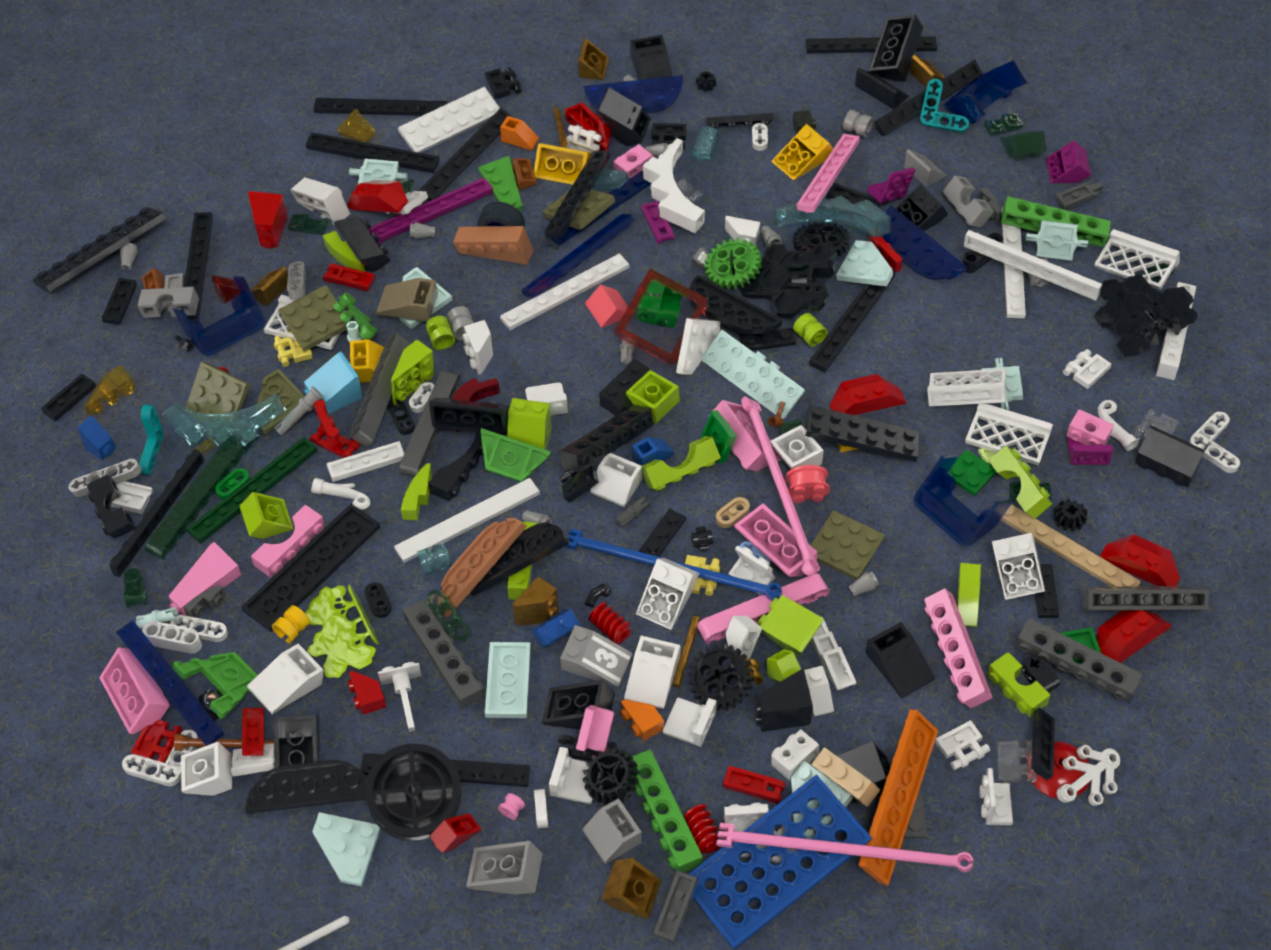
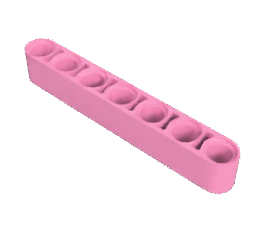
M820 574L810 575L781 587L782 595L799 605L816 601L818 597L823 595L825 597L830 592ZM765 595L758 596L701 620L697 624V628L706 644H710L713 640L718 641L726 637V631L733 616H748L755 623H758L763 614L768 615L771 611L769 606L772 601Z

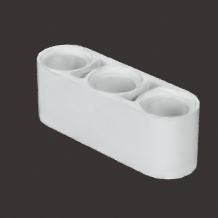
M156 621L147 622L143 626L144 637L151 646L190 654L197 653L202 648L199 634L194 629Z

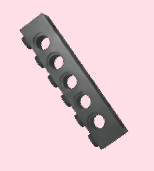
M1202 586L1082 587V607L1087 610H1209V589Z
M423 599L403 609L405 621L460 708L463 709L482 699L484 687L481 681L474 678L472 667L470 664L466 665L463 661L465 658L460 649L456 650L454 647L455 642L450 634L447 635L444 631L445 626L442 620H437L435 617L436 612L431 604L428 605Z
M1028 618L1015 645L1021 651L1039 656L1044 662H1049L1059 670L1075 675L1081 681L1093 684L1101 691H1108L1114 694L1117 699L1123 701H1130L1143 675ZM1040 640L1044 645H1039L1035 641ZM1054 650H1061L1063 654H1057ZM1073 659H1079L1082 663L1077 664ZM1097 668L1101 673H1095L1092 669ZM1111 678H1117L1120 683L1114 682Z

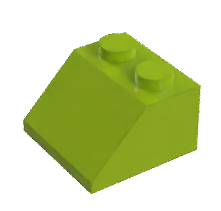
M651 370L626 391V395L634 405L651 408L654 423L660 421L680 402L679 386Z
M252 492L240 505L248 534L251 537L264 539L294 529L284 499Z

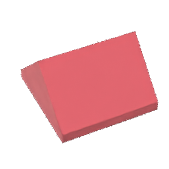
M600 285L585 302V305L601 328L633 315V312L619 292L604 285Z

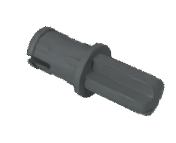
M642 496L634 504L628 505L627 509L616 517L617 524L623 527L633 518H638L639 514L650 506L649 501L642 504L647 498Z

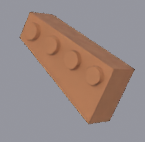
M524 226L459 227L453 241L457 252L460 254L528 265L533 252V247Z

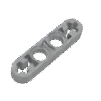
M301 261L294 262L288 266L287 291L289 298L293 300L305 296L306 269L304 262Z
M129 459L78 477L70 482L68 488L75 497H82L89 492L87 484L107 474L111 476L113 473L118 472L117 475L112 477L115 483L118 484L138 476L142 468L137 460Z

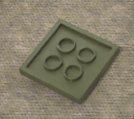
M591 189L570 226L582 230L616 202L614 196ZM568 192L542 212L544 218L552 220Z
M327 285L278 309L279 314L303 352L347 330V323L339 317L341 313L333 308L336 299Z
M201 362L184 414L231 436L250 383L207 362Z
M833 510L810 546L818 552V562L857 580L882 544L885 534Z

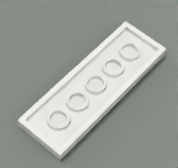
M483 87L398 127V131L413 152L421 153L488 121L500 108L487 89Z

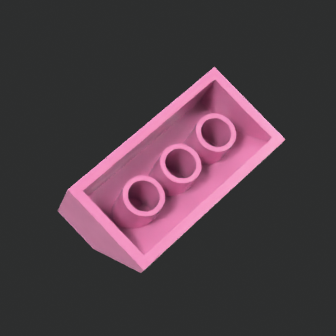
M722 400L714 410L720 412L737 435L731 450L732 453L740 459L742 467L746 470L758 471L769 466L749 411L745 410L743 405ZM772 447L777 462L782 460L783 458Z
M761 504L734 525L744 537L787 576L795 577L805 574L802 571L804 559L793 530L766 505ZM809 545L812 555L817 562L818 552Z
M118 647L99 678L129 734H134L144 727L154 724L155 721L161 720L170 704L141 652L138 649Z

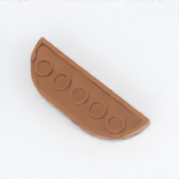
M507 518V521L500 523L496 521L486 527L450 567L442 580L441 597H438V603L444 615L449 617L457 609L465 597L470 594L478 582L483 579L491 567L496 564L498 559L509 549L518 536L522 534L527 527L524 523L515 518Z

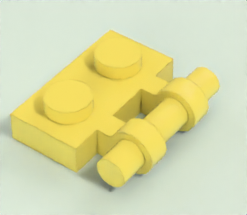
M278 336L274 337V347L278 350V360L282 363L283 367L289 366L288 360L294 358L295 363L313 358L311 350L303 352L297 341L291 338L282 339ZM290 346V350L285 351V348Z
M687 555L685 564L720 573L719 559L714 558L710 565H706V558ZM698 577L692 593L699 594L701 587L706 588V595L712 596L713 591L717 587V582L703 580Z

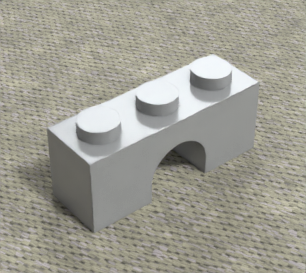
M954 176L943 190V193L947 196V200L954 204L956 211L964 216L968 225L971 227H983L994 213V210L985 200L974 198L970 202V196L975 188L965 177Z
M194 287L142 289L138 308L143 318L161 317L163 309L173 305L178 316L196 315L199 297Z

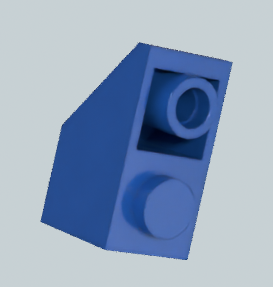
M647 437L632 445V460L641 466L655 459L664 461L674 455V451L662 439Z

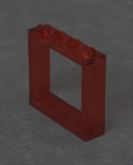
M650 268L616 327L614 335L673 365L675 361L678 362L683 334L670 354L627 331L628 324L653 280L698 303L699 305L691 317L692 319H698L700 315H705L709 307L706 305L708 299Z

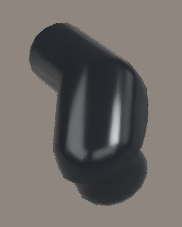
M601 584L592 589L585 601V606L594 608L598 597L601 595L604 597L609 596L612 591L611 588L607 587V584Z

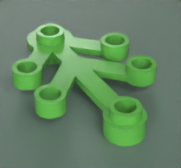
M348 293L340 295V301H336L333 305V308L341 313L340 319L348 323L353 317L361 328L359 335L365 340L371 339L378 332L370 324L371 319L354 305L356 300Z

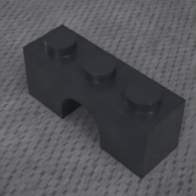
M107 474L87 484L89 490L87 495L90 501L95 503L96 508L94 511L97 517L102 519L103 525L101 527L106 535H110L115 539L135 528L129 512L123 507L114 511L110 509L111 503L121 496L113 478Z

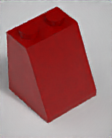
M249 191L248 196L260 246L278 248L288 218L283 194Z

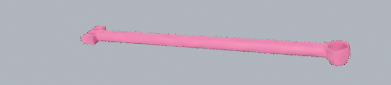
M744 396L741 400L743 408L749 411L804 559L802 571L808 576L814 575L820 570V567L812 555L759 414L762 411L758 402Z
M727 823L719 824V829L726 830L727 832H718V837L726 840H717L716 843L719 847L732 848L733 842L952 866L961 872H968L973 867V858L967 852H962L958 855H947L735 831L734 824ZM962 861H966L969 864L968 866L963 867L960 865V863Z

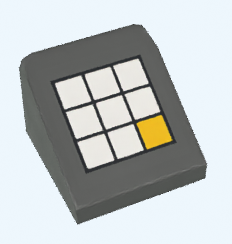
M699 247L693 256L692 266L705 271L704 265H706L705 259H708V252L702 247Z

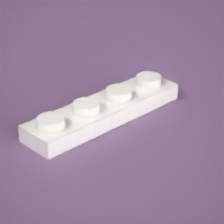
M400 441L329 462L327 467L332 482L400 462L404 451Z

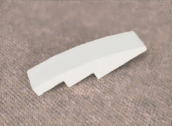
M823 621L811 639V643L829 679L837 691L856 685L855 678L841 646L838 647L832 632H829L825 621Z

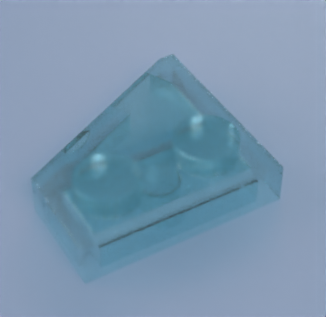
M604 167L593 187H598V190L617 189L629 179V175L627 172Z

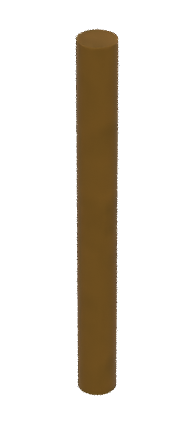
M554 107L553 113L562 147H566L568 143L560 110L558 107Z
M698 616L692 617L672 684L673 687L680 688L697 632V624L700 621Z

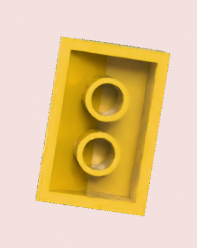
M538 143L534 166L535 178L573 185L592 152Z

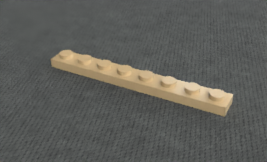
M1007 501L995 512L994 517L1022 534L1032 533L1034 541L1109 586H1139L1141 583L1138 579L1039 520L1034 519Z

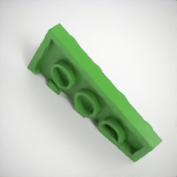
M509 156L478 167L482 177H485L492 186L493 194L498 202L508 203L518 210H522V203Z

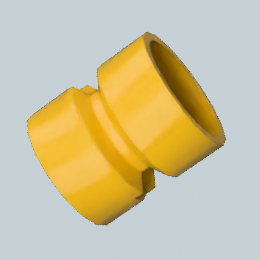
M291 605L285 611L284 617H279L272 624V629L281 639L285 634L288 636L285 640L287 643H292L299 635L298 631L304 630L310 624L308 616L294 605Z

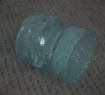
M443 542L433 545L431 550L424 548L417 551L420 565L424 569V575L435 572L436 568L442 570L451 567L449 554Z

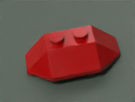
M583 102L565 109V120L570 125H578L583 127L584 130L595 131L596 134L602 137L600 142L594 140V144L600 145L599 151H609L612 130L608 124L601 120L599 115H596Z
M371 180L357 185L350 196L347 208L351 210L399 213L407 204L408 199L400 181Z
M873 374L841 382L829 406L833 411L859 415L906 404V400L899 387L880 375Z
M1135 534L1106 544L1099 556L1119 569L1155 586H1176L1180 580L1172 552Z
M1122 610L1098 627L1097 642L1101 654L1121 663L1171 628V624L1157 613L1144 610Z

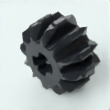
M1068 498L1066 502L1061 501L1055 507L1054 521L1057 522L1058 527L1064 526V531L1068 528L1072 532L1076 528L1080 530L1087 521V509H1084L1083 503L1077 504V499L1071 502Z

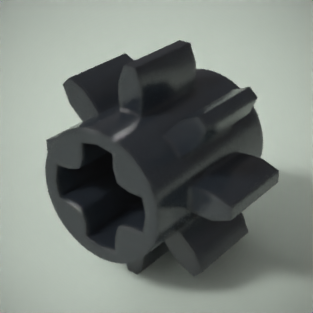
M708 71L699 73V77L696 78L698 89H702L704 92L713 90V86H716L717 83L715 75Z
M705 526L695 527L696 532L691 533L693 547H698L700 551L709 550L708 545L713 544L712 531L706 530Z

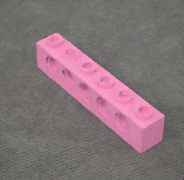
M944 588L925 598L927 606L925 611L929 618L932 619V630L938 635V646L946 656L944 662L952 672L950 678L958 688L957 696L962 704H966L969 708H973L992 699V694L954 596Z

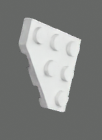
M686 319L676 373L692 375L702 361V356L719 334L720 321Z

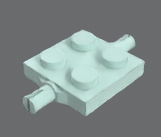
M365 159L360 169L350 168L349 175L359 176L358 185L371 180L396 181L397 179L407 180L408 178L407 173H398L399 163L397 161Z
M1042 220L1038 235L1027 233L1026 241L1037 242L1036 256L1072 260L1076 246L1086 248L1088 246V240L1077 239L1078 224Z
M996 358L995 368H982V370L1006 369L1005 402L1000 403L1002 409L1009 410L1008 402L1023 400L1019 366L1003 367V359L999 358L998 360Z

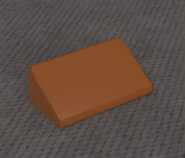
M514 158L512 169L518 190L536 185L537 182L531 160L529 158Z
M153 268L141 277L144 289L165 288L163 274L156 268Z

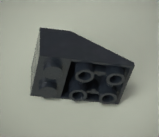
M662 35L630 40V55L639 81L643 83L644 88L674 83L667 48Z
M607 88L597 109L599 115L625 146L642 142L651 118L641 106L613 89Z
M920 184L882 221L905 242L938 224L948 213L943 205Z
M902 622L867 640L866 654L901 698L935 680L915 639Z

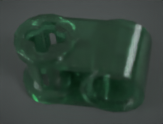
M136 568L128 569L123 577L126 607L130 608L131 605L142 603L147 605L145 581L141 571Z

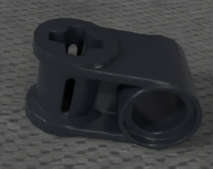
M1031 655L1026 659L1022 674L1030 684L1037 681L1048 693L1060 686L1057 675L1050 670L1039 656Z

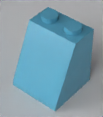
M342 352L337 353L304 381L305 390L303 391L305 396L311 391L310 388L312 386L315 387L324 396L323 401L326 404L328 414L363 398L359 377Z

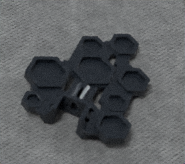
M819 242L811 251H787L784 244H772L764 252L765 256L761 262L762 268H758L759 271L763 272L761 274H754L756 279L750 278V284L744 282V287L740 286L743 296L746 298L772 297L771 301L778 317H795L801 309H806L808 306L811 311H820L825 306L824 299L829 294L824 282H816L817 278H831L835 274L833 260L837 257L836 250L832 242ZM733 265L732 269H733V273H734V275H735V268H734V265ZM809 266L805 271H789V269H803Z
M1142 275L1129 276L1125 282H1119L1117 279L1104 280L1100 295L1104 300L1108 299L1109 301L1105 306H1101L1095 314L1096 321L1102 327L1112 326L1114 331L1122 337L1116 345L1124 357L1140 355L1144 348L1153 345L1159 346L1157 333L1169 327L1177 336L1182 329L1186 328L1188 324L1194 323L1198 318L1197 312L1189 307L1194 301L1193 296L1184 286L1165 289L1163 293L1156 292ZM1119 295H1123L1125 297L1121 303H1119L1121 301L1118 297ZM1155 305H1157L1162 311H1158L1155 308ZM1136 317L1142 321L1139 330L1137 329L1138 323L1134 320Z

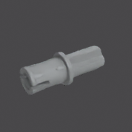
M626 332L622 334V344L620 345L621 363H625V365H629L632 361V352L634 351V335L631 332H627V338Z

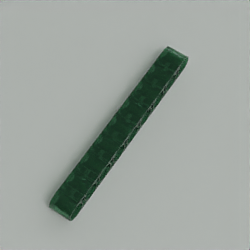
M241 424L234 429L149 538L145 546L147 553L162 560L166 559L165 556L173 550L177 540L183 537L190 523L193 524L199 516L200 510L204 509L209 503L210 497L216 494V485L231 473L230 471L233 467L236 468L242 460L243 454H246L252 447L253 441L258 439L257 431Z

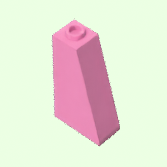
M213 542L169 595L171 601L170 608L175 607L178 613L187 616L184 606L206 590L219 585L223 588L241 575L239 566Z

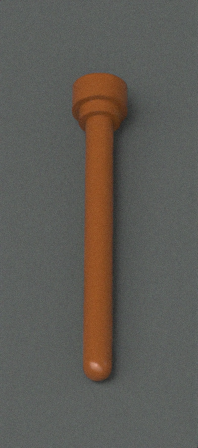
M175 734L174 751H183V749H188V747H205L219 742L223 747L242 748V739L188 738L184 734ZM264 740V745L275 743L274 740Z

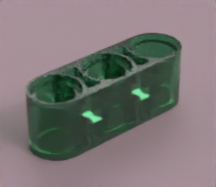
M439 590L429 592L427 603L450 635L458 641L469 639L472 629L447 594ZM436 594H440L442 597V601L438 605H435L433 602ZM448 610L454 613L451 621H447L445 618V613ZM460 626H463L466 630L463 637L457 635V629Z

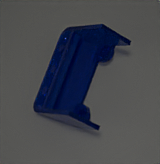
M1012 60L983 73L947 100L944 105L954 115L964 116L973 124L986 115L983 111L998 98L1003 97L1005 99L1013 94L1012 90L1025 85L1027 81L1015 61Z
M236 275L233 277L241 292L231 302L235 313L206 328H203L198 320H188L183 308H172L184 332L202 354L213 355L264 326L265 318L244 276Z
M942 455L916 492L914 503L918 509L961 546H971L997 526L1013 502L1010 500L997 501L990 510H984L979 517L976 516L952 495L956 487V480L949 471L959 457L957 455Z

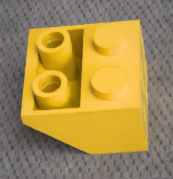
M369 339L350 341V365L358 375L360 383L371 381L384 348Z

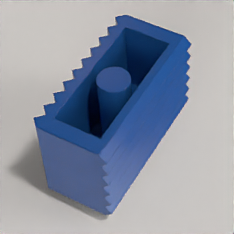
M566 609L532 629V633L540 646L545 647L571 632L575 625L580 626V623L573 611Z

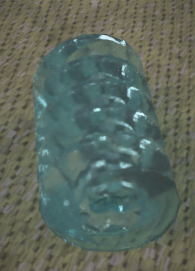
M708 126L700 128L691 152L694 160L706 162L713 157L718 139L720 138V133L717 129Z

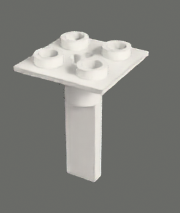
M407 662L402 667L383 668L382 671L378 672L381 685L394 684L395 693L401 694L408 730L409 732L415 731L407 692L412 690L409 679L421 677L419 663Z

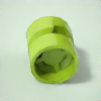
M805 313L800 316L793 326L794 331L800 337H803V340L810 347L816 346L815 342L817 344L823 342L828 334L827 329L821 323H818L811 313Z
M435 316L427 321L426 330L434 349L449 348L455 343V337L446 317Z

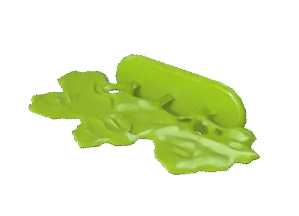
M350 584L348 585V590L353 599L351 602L343 599L346 594L344 586L339 585L332 589L325 586L320 590L319 596L311 600L309 608L305 612L310 619V625H322L323 627L322 631L315 634L313 638L314 643L310 645L307 653L314 657L323 654L327 655L323 668L325 676L328 678L341 677L348 665L361 669L372 663L371 658L374 656L376 649L364 643L368 635H370L376 645H380L367 614ZM343 603L342 606L346 605L341 609L334 607L335 604ZM356 606L360 617L349 621L346 618V613L349 608ZM362 620L367 632L357 634L356 624ZM360 640L361 642L356 645L355 642Z

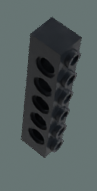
M632 405L561 449L559 452L562 468L580 473L652 427L651 408Z

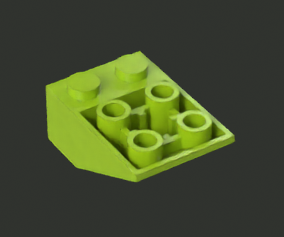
M418 340L403 350L392 376L391 386L394 405L397 404L396 398L404 401L421 384L430 381L434 376L433 350Z

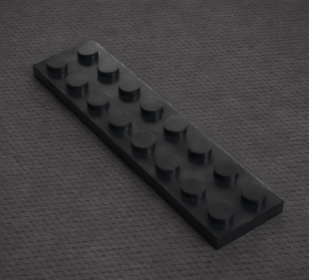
M150 207L143 208L136 216L128 217L123 224L112 227L107 234L98 236L94 242L83 245L78 252L69 254L66 257L67 259L54 263L52 268L47 271L38 273L33 282L37 287L51 292L167 218L163 212Z
M351 503L242 605V611L272 632V624L279 617H284L283 614L291 605L298 607L380 528V523Z

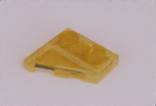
M357 109L337 129L340 135L366 143L375 136V130L368 124L365 118L360 116Z

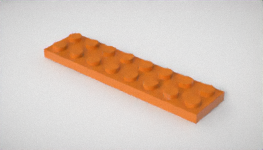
M910 710L905 721L876 814L873 817V823L869 832L872 839L866 846L901 848L938 730L918 710ZM861 856L858 866L878 883L888 886L896 860Z

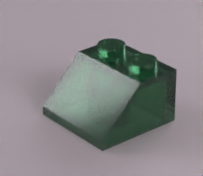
M1031 131L1000 138L1009 158H1015V160L1025 159V155L1030 154L1031 157L1041 156V152L1047 151L1044 131Z

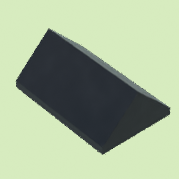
M858 67L855 87L888 107L895 109L910 97L875 74Z

